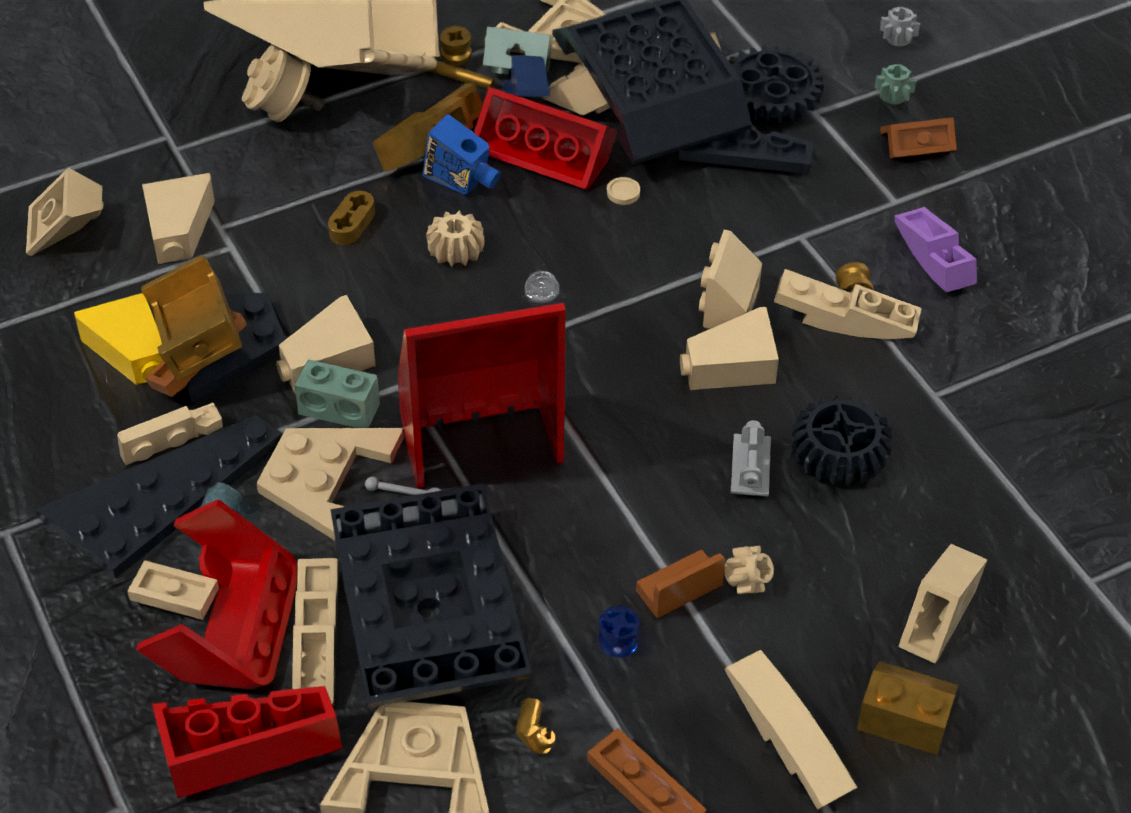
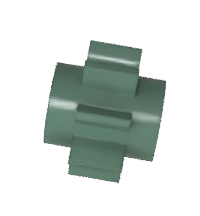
M899 64L882 68V73L876 77L875 89L880 90L879 97L889 104H900L904 100L908 101L910 93H914L916 79L911 78L912 71Z

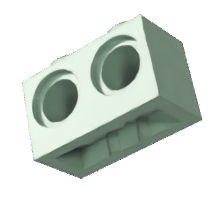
M308 359L295 384L298 414L354 428H369L380 405L378 378L375 374Z

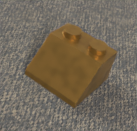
M879 661L873 670L862 702L857 730L937 755L958 685Z

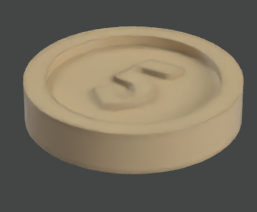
M615 178L607 185V196L616 204H631L638 200L640 186L631 178Z

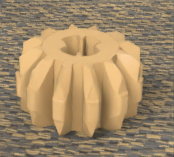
M460 210L453 215L445 211L443 218L434 217L433 223L428 226L426 233L430 256H435L438 263L448 261L451 267L459 262L466 266L468 259L477 260L479 252L483 251L485 245L481 221H476L473 214L463 216Z

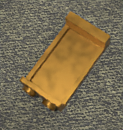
M200 255L141 287L143 295L152 308L162 345L157 347L159 355L177 381L243 347L220 280L205 256Z

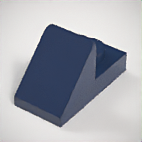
M513 56L511 80H504V92L515 96L549 97V85L543 57Z

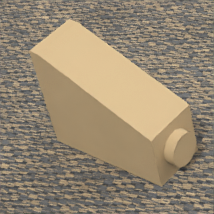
M210 173L142 184L158 264L192 258L215 202Z
M347 295L339 297L279 344L281 360L276 361L281 380L283 382L289 381L295 394V384L308 359L357 371H363L376 366L373 341Z
M759 307L687 339L686 354L680 355V370L682 376H688L690 390L776 384L779 358L767 308Z
M950 544L921 581L898 647L932 663H936L976 592L987 559Z

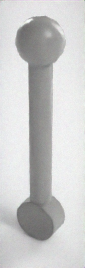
M369 477L365 481V486L369 491L382 489L408 495L440 491L438 488H431L427 491L380 482L376 477Z

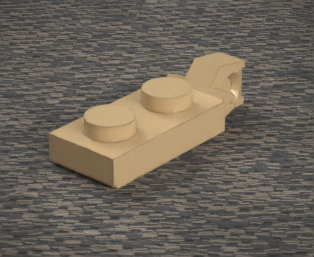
M214 403L195 410H188L187 406L118 432L120 456L125 465L135 461L146 460L157 452L170 447L182 446L189 439L198 438L202 434L209 435L223 427L222 417Z

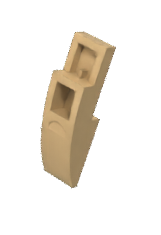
M787 269L784 270L780 278L774 299L775 303L805 313L804 324L831 332L876 339L914 338L922 309L855 284L850 293Z

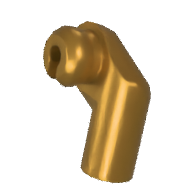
M527 698L524 699L516 726V735L531 752L545 754L555 744V733L552 730L547 733V727L539 725L543 704L537 699Z

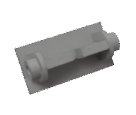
M752 420L747 422L746 426L742 429V434H734L731 494L769 496L771 436H764V428L758 421Z

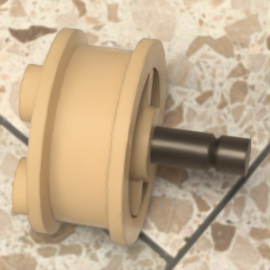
M273 44L268 47L260 59L255 58L251 62L247 71V75L250 78L242 95V101L251 110L260 108L268 112L271 120L280 122L291 114L298 102L309 105V107L316 111H320L324 105L323 99L305 90L311 71V64L299 57L295 58L288 54L287 51Z

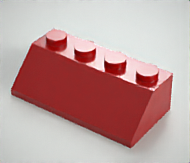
M491 87L488 88L474 131L477 136L489 144L490 157L587 190L608 162L618 130Z

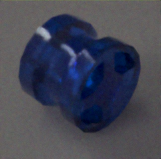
M614 606L605 610L599 622V644L601 649L613 657L630 655L638 646L639 618L637 614L625 606Z

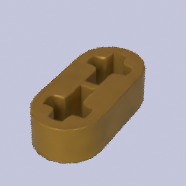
M354 191L344 198L328 221L329 236L332 242L338 245H349L360 237L375 215L374 198L370 193Z

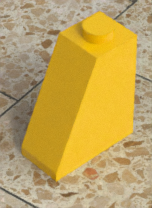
M143 293L74 312L83 343L134 384L139 385L147 382L144 377L163 359L159 355L157 348L162 345L159 331Z

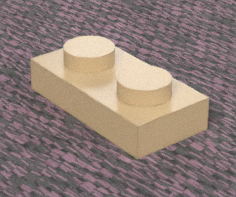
M144 560L128 589V595L131 601L203 620L219 587L216 579Z

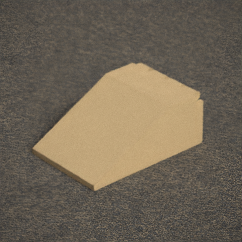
M214 0L204 2L205 11L321 68L395 75L432 70L436 67V60L433 57H439L436 0Z

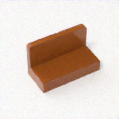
M953 117L880 127L881 134L888 133L890 158L957 150Z
M701 549L637 581L636 592L656 618H659L723 586L726 559L721 553L709 558Z

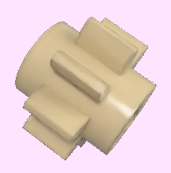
M760 546L734 548V557L729 558L725 563L724 573L727 582L731 586L737 587V594L764 592L765 586L763 583H767L772 579L774 571L770 557L765 553H761Z

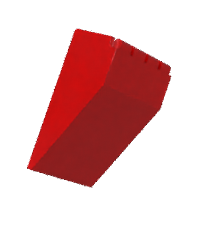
M564 303L404 329L397 379L404 437L417 489L425 487L421 428L436 426V419L439 418L442 419L443 424L471 420L473 412H477L478 417L482 418L508 413V406H513L514 412L540 407L556 463L564 462L566 309Z

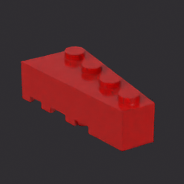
M326 686L271 691L269 697L256 699L248 697V694L232 695L231 701L209 704L206 703L205 698L188 700V706L171 708L168 707L167 702L152 704L177 798L342 749L336 714Z

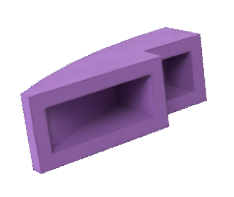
M925 207L895 215V223L911 252L927 274L945 292L977 283L976 258L959 246V233Z

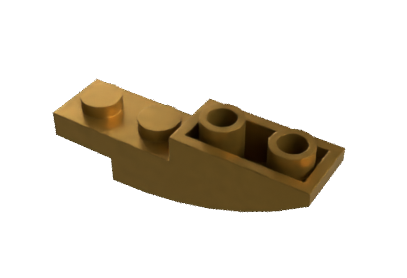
M475 83L464 84L425 112H415L374 140L372 143L383 171L389 172L425 156L428 133L447 114L469 130L473 128L472 121L480 116L483 106Z

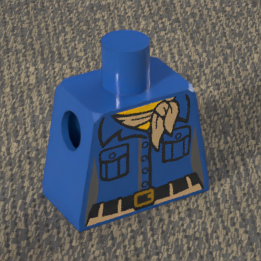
M447 114L428 133L422 176L462 194H469L478 183L492 189L497 184L501 172L487 164L490 151L489 144L452 116Z

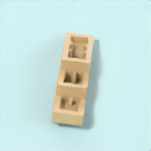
M338 558L298 559L295 625H293L292 689L326 686L333 706L337 658Z
M761 650L724 669L764 741L766 742L771 739L790 775L797 773L817 810L857 788L836 751L808 709Z

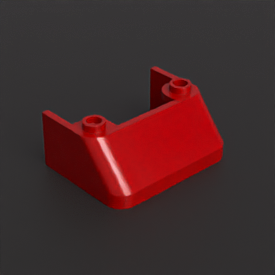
M217 499L175 519L174 523L176 528L202 546L199 556L201 573L203 576L216 579L218 582L219 590L214 600L204 638L181 624L138 643L136 650L185 683L255 690L271 683L275 676L298 582V563L287 549L228 505Z

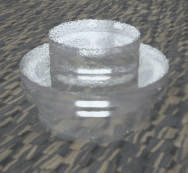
M547 271L532 273L525 283V295L537 303L550 302L559 294L558 281L553 274Z

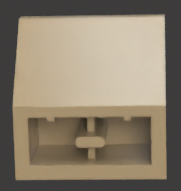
M723 230L719 243L713 242L709 257V263H712L711 267L705 266L702 274L701 287L706 288V291L702 292L699 312L704 313L703 327L714 328L752 311L760 288L762 262L729 230Z

